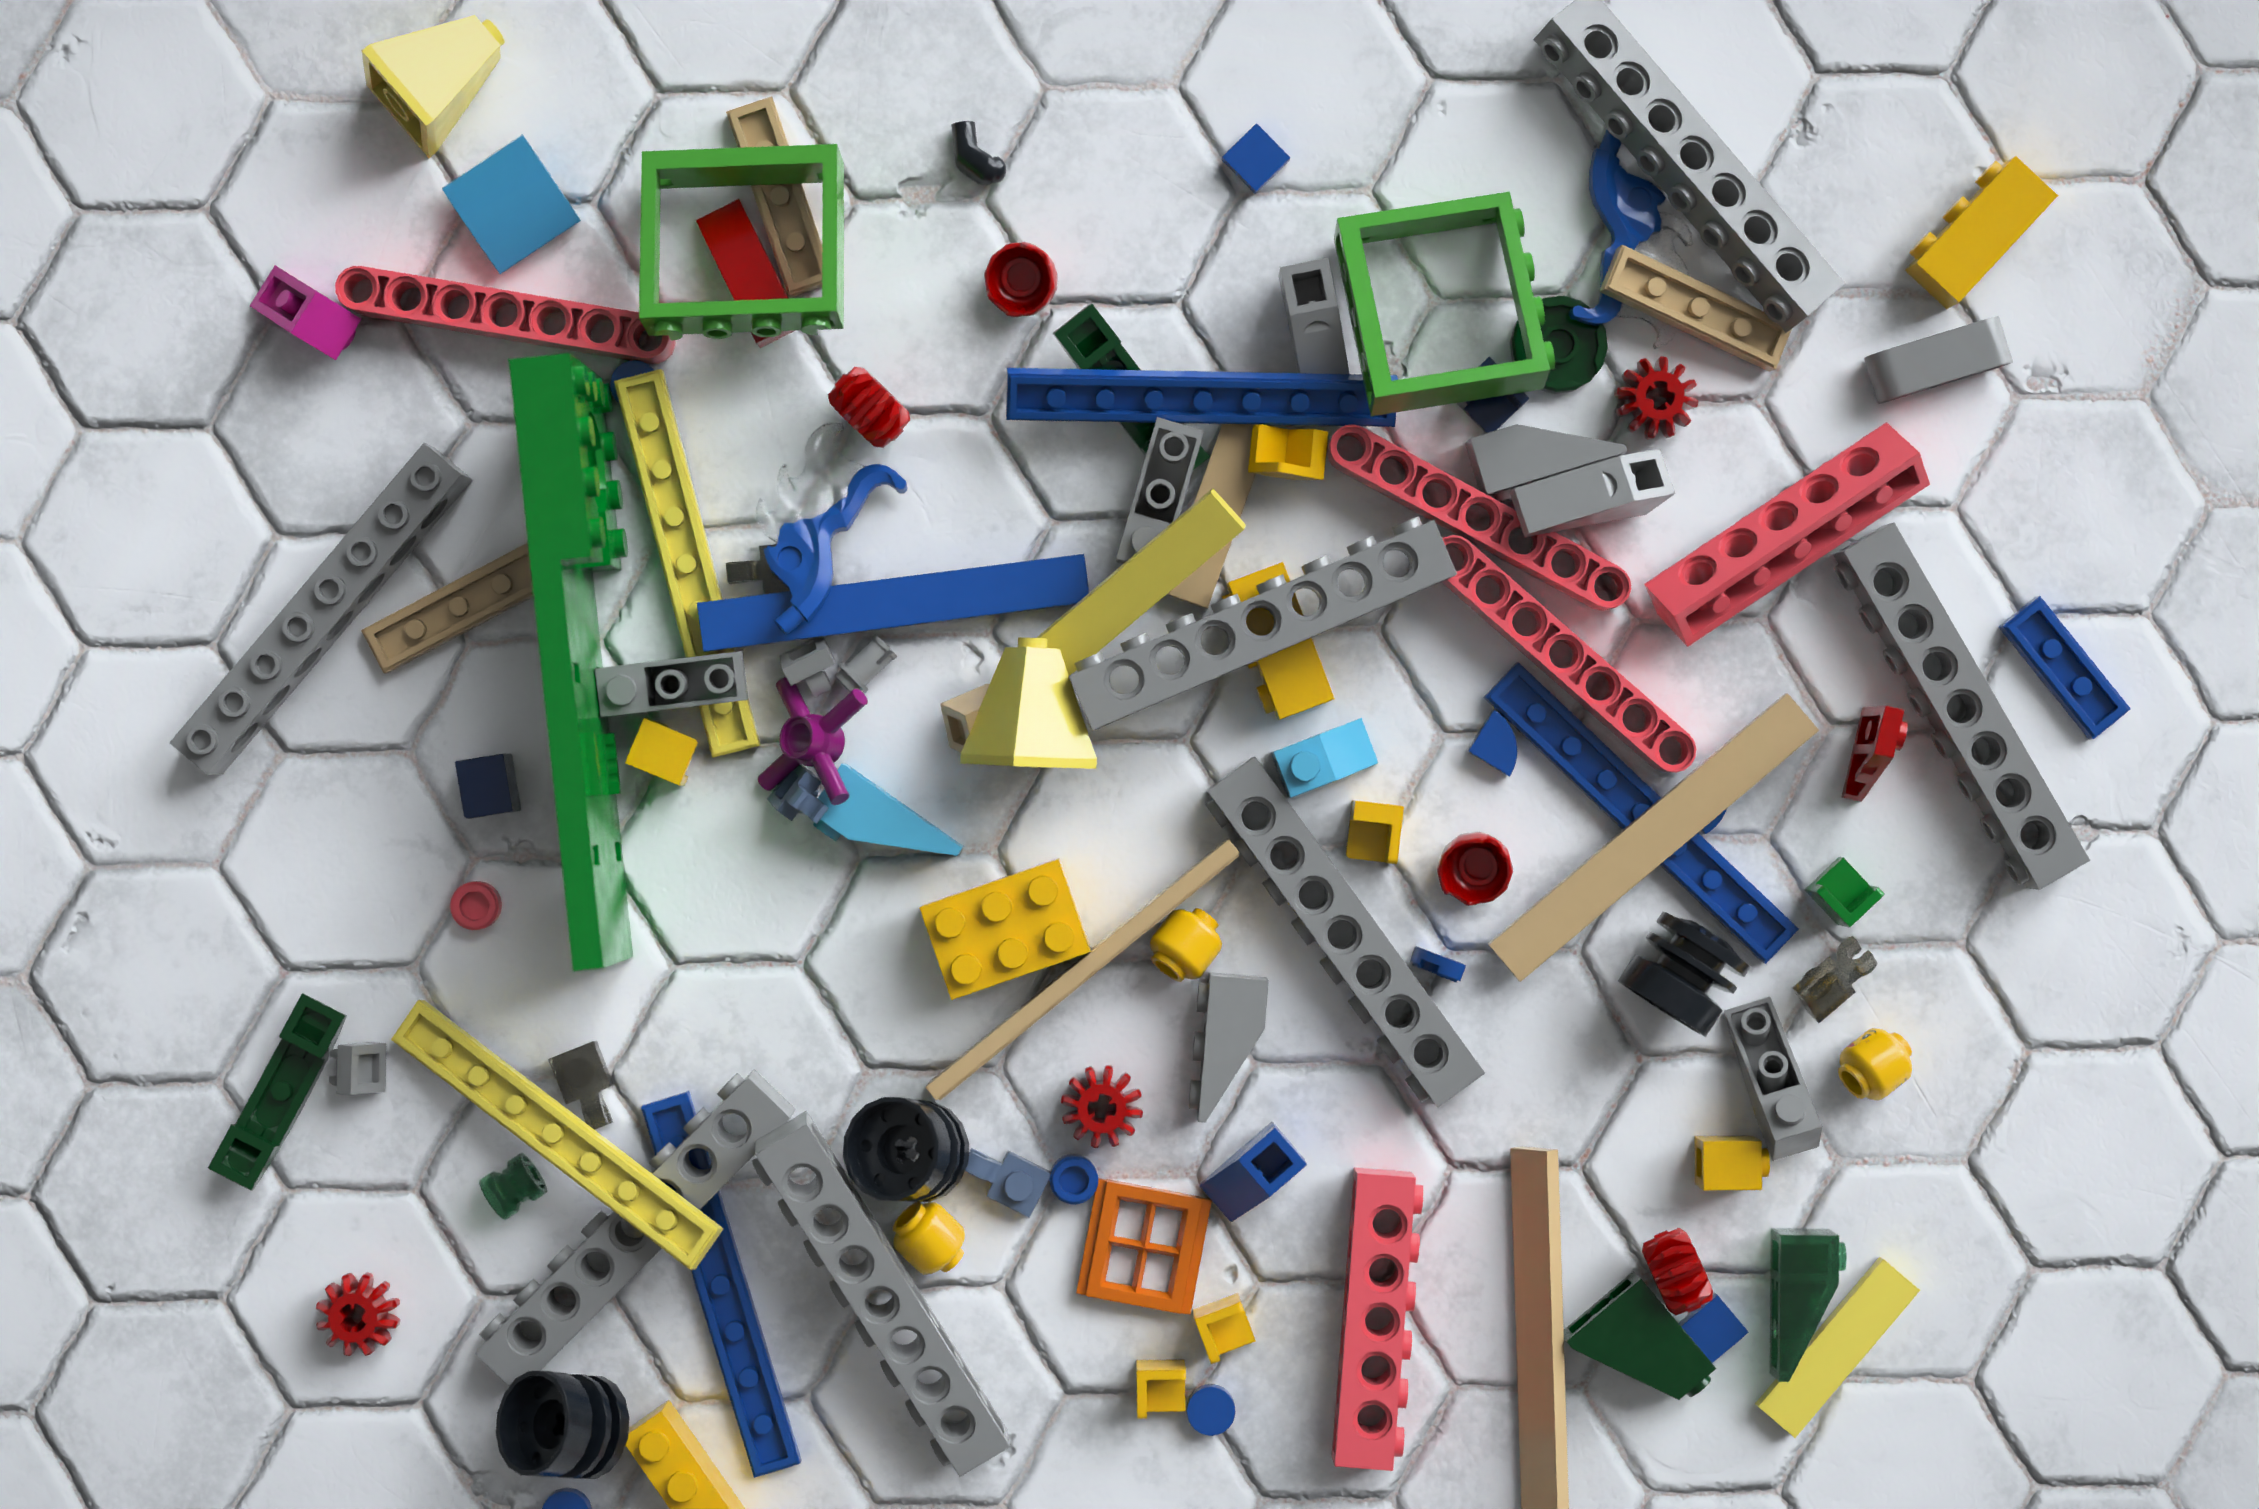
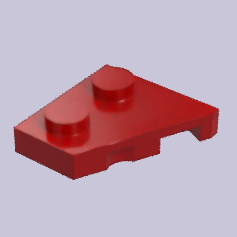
M1887 705L1862 708L1842 798L1862 802L1892 761L1895 750L1900 751L1902 749L1908 729L1907 722L1902 721L1905 710Z

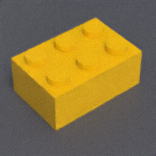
M1060 858L919 907L951 1000L1091 952Z

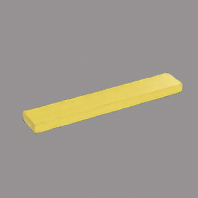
M1211 489L1036 638H1046L1047 648L1060 649L1068 675L1070 676L1077 670L1074 663L1099 652L1245 529L1246 524L1214 489Z

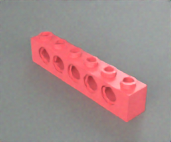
M1887 422L1645 583L1644 585L1658 616L1687 647L1929 486L1930 482L1920 452Z
M1354 1167L1331 1454L1335 1467L1393 1471L1394 1457L1403 1456L1404 1427H1397L1398 1408L1406 1409L1408 1379L1401 1378L1402 1359L1410 1360L1412 1349V1331L1404 1330L1406 1311H1414L1416 1298V1283L1409 1282L1408 1275L1409 1263L1418 1262L1420 1246L1419 1233H1412L1413 1214H1421L1423 1207V1185H1416V1177L1412 1172ZM1386 1209L1397 1212L1399 1221L1393 1231L1380 1233L1373 1228V1220L1378 1212ZM1381 1258L1392 1260L1395 1264V1270L1388 1280L1375 1281L1369 1276V1269L1374 1261ZM1376 1307H1384L1391 1312V1319L1388 1325L1378 1330L1369 1328L1365 1324L1368 1312ZM1371 1356H1381L1387 1360L1385 1372L1376 1378L1367 1377L1361 1372L1364 1361ZM1367 1405L1380 1406L1384 1410L1381 1421L1373 1426L1361 1424L1358 1421V1414L1362 1408Z

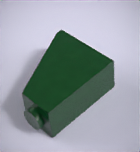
M1634 1271L1564 1329V1339L1573 1350L1678 1400L1686 1394L1688 1397H1692L1701 1392L1711 1381L1709 1375L1717 1369Z

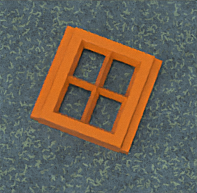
M1098 1178L1076 1294L1191 1315L1212 1200L1190 1194ZM1121 1200L1147 1205L1140 1241L1114 1236ZM1156 1207L1182 1211L1176 1247L1150 1243ZM1112 1245L1138 1250L1132 1286L1106 1281ZM1148 1252L1174 1257L1168 1292L1141 1288Z

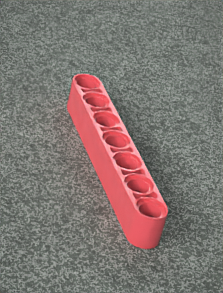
M351 266L344 269L335 283V293L339 301L352 311L367 317L630 361L637 360L648 364H659L666 361L675 349V340L671 341L669 336L665 335L662 336L661 344L657 349L652 351L641 350L639 338L645 331V328L639 319V312L365 266ZM362 280H370L373 287L371 296L362 303H355L353 299L355 285ZM410 288H419L421 293L419 305L410 311H403L400 302L402 294ZM458 296H467L469 300L467 313L459 319H451L448 314L450 302ZM505 304H515L518 314L516 320L507 327H499L496 322L497 311ZM553 312H563L566 317L564 329L558 334L547 335L544 331L546 317ZM601 320L612 321L614 324L612 337L604 343L593 342L591 337L593 326Z
M1355 424L1345 425L1339 428L1329 440L1327 457L1331 465L1337 470L1431 521L1434 520L1436 524L1458 536H1462L1478 547L1581 603L1601 611L1616 608L1629 597L1631 580L1622 568L1556 532L1531 536L1532 547L1528 554L1521 555L1515 553L1509 545L1508 538L1513 529H1522L1516 510L1373 432ZM1346 436L1358 439L1363 447L1362 457L1356 461L1344 460L1337 451L1338 440ZM1389 459L1399 461L1405 469L1404 481L1394 485L1384 481L1380 475V466L1383 461ZM1436 482L1445 487L1448 499L1443 507L1434 508L1425 502L1423 489L1426 484ZM1478 505L1487 510L1490 515V523L1485 531H1476L1468 526L1466 512L1470 506ZM1556 552H1566L1573 558L1575 568L1569 578H1563L1554 573L1551 561ZM1599 575H1608L1617 584L1616 596L1611 601L1600 599L1595 592L1594 584Z
M1456 535L1442 538L1445 546H1455L1462 552L1464 557L1463 566L1459 571H1456L1457 575L1442 582L1448 589L1651 767L1660 772H1680L1691 766L1696 757V745L1689 733L1469 540ZM1481 578H1491L1499 585L1500 596L1495 603L1487 604L1478 598L1476 585ZM1519 609L1528 610L1535 616L1536 628L1530 636L1520 635L1513 627V616ZM1556 641L1568 644L1572 650V661L1566 668H1558L1550 660L1549 651ZM1593 673L1603 675L1608 681L1609 690L1606 697L1602 700H1595L1587 693L1586 681ZM1630 705L1638 706L1645 715V724L1638 732L1629 731L1623 723V713ZM1667 737L1676 739L1681 746L1680 758L1671 765L1664 762L1659 753L1660 745Z

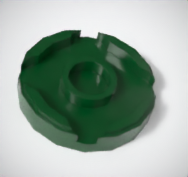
M1567 296L1543 298L1545 323L1540 327L1544 342L1550 341L1553 346L1555 369L1550 370L1544 389L1541 391L1552 394L1573 392L1589 383L1603 366L1608 349L1606 328L1604 325L1584 324L1569 317L1570 309L1577 305L1591 309L1581 300ZM1517 320L1509 342L1512 362L1527 360Z

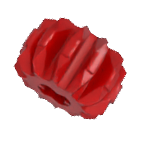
M1659 357L1654 369L1651 363L1646 358H1643L1637 362L1639 374L1629 369L1622 374L1624 382L1630 387H1618L1614 392V396L1619 399L1628 400V404L1616 410L1617 416L1624 417L1632 413L1635 418L1627 427L1631 433L1635 432L1644 423L1646 439H1654L1658 433V428H1660L1666 438H1670L1675 435L1674 422L1683 427H1686L1691 422L1689 415L1683 409L1689 410L1698 407L1699 401L1697 399L1685 396V392H1689L1697 386L1696 381L1692 379L1684 383L1680 382L1678 378L1686 369L1682 364L1677 365L1670 373L1667 372V357ZM1657 387L1659 388V396L1666 398V402L1657 409H1654V401L1646 398V394Z
M854 367L847 374H843L828 394L829 403L874 447L884 448L891 441H895L910 421L909 411L865 368Z
M1105 1065L1103 1080L1096 1079L1095 1070L1092 1066L1086 1067L1085 1076L1089 1084L1085 1086L1078 1078L1072 1077L1069 1080V1085L1080 1095L1066 1094L1062 1095L1061 1098L1063 1105L1077 1108V1110L1063 1115V1123L1072 1124L1080 1120L1082 1123L1075 1129L1073 1137L1076 1140H1080L1088 1130L1093 1131L1091 1137V1147L1093 1148L1099 1147L1101 1133H1107L1112 1147L1118 1146L1119 1138L1115 1131L1116 1128L1119 1127L1129 1136L1135 1133V1128L1124 1119L1125 1116L1136 1119L1142 1118L1143 1115L1141 1108L1126 1105V1103L1141 1098L1140 1089H1131L1123 1093L1122 1090L1129 1084L1131 1076L1125 1072L1116 1083L1111 1082L1113 1075L1112 1065ZM1100 1094L1110 1096L1109 1104H1116L1115 1111H1106L1104 1118L1095 1117V1108L1091 1110L1088 1108V1103L1097 1102Z
M1681 1228L1670 1232L1666 1230L1654 1235L1653 1239L1643 1243L1642 1253L1669 1312L1674 1315H1679L1686 1311L1690 1313L1702 1308V1304L1712 1301V1286L1687 1232Z
M366 1272L360 1278L359 1283L352 1273H347L342 1276L341 1286L336 1283L329 1284L325 1288L329 1299L321 1300L316 1304V1310L328 1315V1317L316 1324V1329L324 1331L330 1328L333 1332L326 1341L327 1346L333 1347L342 1340L344 1341V1355L351 1356L359 1346L361 1352L367 1356L375 1351V1342L383 1346L388 1344L392 1337L387 1329L398 1327L401 1321L396 1315L388 1313V1311L400 1305L399 1298L386 1300L383 1296L389 1290L390 1283L384 1281L376 1288H373V1274ZM360 1305L366 1312L362 1315V1320L357 1323L351 1316L355 1312L354 1308Z

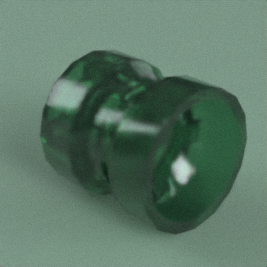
M522 1152L507 1162V1167L502 1171V1174L492 1171L479 1180L480 1188L486 1200L504 1220L519 1212L520 1202L524 1203L527 1200L535 1201L548 1192L540 1172Z

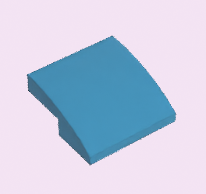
M523 134L442 187L447 198L499 274L581 221Z

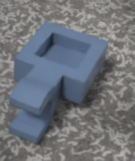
M801 764L784 778L767 798L779 813L791 821L798 813H804L817 824L829 809L817 798V788L821 781Z
M971 1148L968 1165L965 1170L980 1179L992 1182L986 1193L987 1197L1029 1218L1051 1175L1049 1170L1009 1150L1002 1163Z

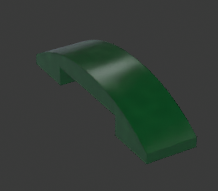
M1092 303L1088 304L1052 333L1077 369L1141 370L1122 346L1121 340ZM1119 422L1146 456L1155 423ZM1201 445L1193 470L1209 458V455Z
M304 993L301 994L279 1035L282 1038L236 1124H231L208 1169L251 1191L254 1190L306 1104L326 1065L330 1051L334 1048L347 1015Z

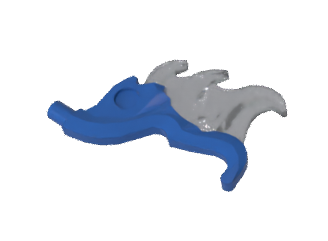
M1606 130L1599 149L1596 148L1592 153L1589 170V191L1592 202L1609 230L1612 239L1609 248L1601 253L1600 288L1615 251L1621 245L1689 276L1684 260L1676 251L1674 239L1679 237L1686 247L1693 245L1691 229L1680 216L1671 212L1658 211L1657 206L1664 203L1666 200L1665 195L1653 183L1626 172L1619 164L1620 159L1616 157L1622 142ZM1601 292L1598 303L1594 308L1588 309L1577 305L1569 311L1571 319L1594 326L1606 324L1614 317L1636 318L1648 322L1657 333L1656 341L1653 344L1654 349L1667 345L1674 339L1678 331L1677 328Z
M827 423L814 430L805 447L806 462L803 472L799 476L789 477L787 465H782L777 476L779 503L776 511H767L765 500L760 498L756 507V519L761 531L769 539L777 543L775 547L769 545L763 549L766 561L771 572L790 590L793 597L790 600L791 606L774 620L775 624L785 635H788L804 620L809 623L823 606L831 590L833 580L831 541L833 536L839 532L849 530L869 494L876 487L889 485L900 494H904L908 490L906 480L890 467L881 464L864 466L845 457L837 450L834 437L844 430L843 423Z

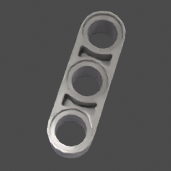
M1999 316L1974 322L1864 357L1878 404L2013 363Z

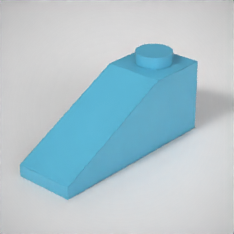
M846 763L841 764L838 768V773L849 793L848 800L839 805H832L825 789L818 797L829 809L817 824L814 823L813 826L835 841L843 835L848 840L954 856L959 855L964 848L963 845Z

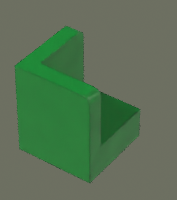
M1838 857L1804 889L1837 925L1851 927L1885 895L1879 887L1870 886L1844 857Z

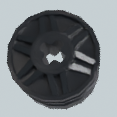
M1662 912L1656 922L1674 936L1668 942L1662 937L1649 932L1646 939L1661 953V956L1655 962L1646 957L1634 955L1618 982L1678 1022L1706 1037L1723 1011L1707 995L1708 991L1713 986L1734 994L1737 987L1720 975L1721 971L1725 967L1735 974L1745 977L1751 967L1738 956L1729 943L1692 920L1674 917L1667 912Z
M883 1097L866 1104L852 1118L844 1136L843 1159L852 1181L862 1192L877 1200L931 1202L946 1196L961 1181L968 1165L969 1141L962 1122L950 1109L933 1101ZM916 1142L917 1144H916L915 1150H914L912 1147H913L914 1143Z
M528 1371L512 1382L504 1393L497 1412L496 1438L499 1453L507 1466L520 1475L597 1479L612 1470L621 1458L628 1440L629 1413L626 1399L618 1386L603 1376L569 1375L567 1373L551 1371Z

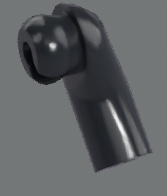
M961 121L951 124L955 164L959 171L977 184L989 185L1001 182L1006 175V165L1000 157H992L977 147L975 122Z

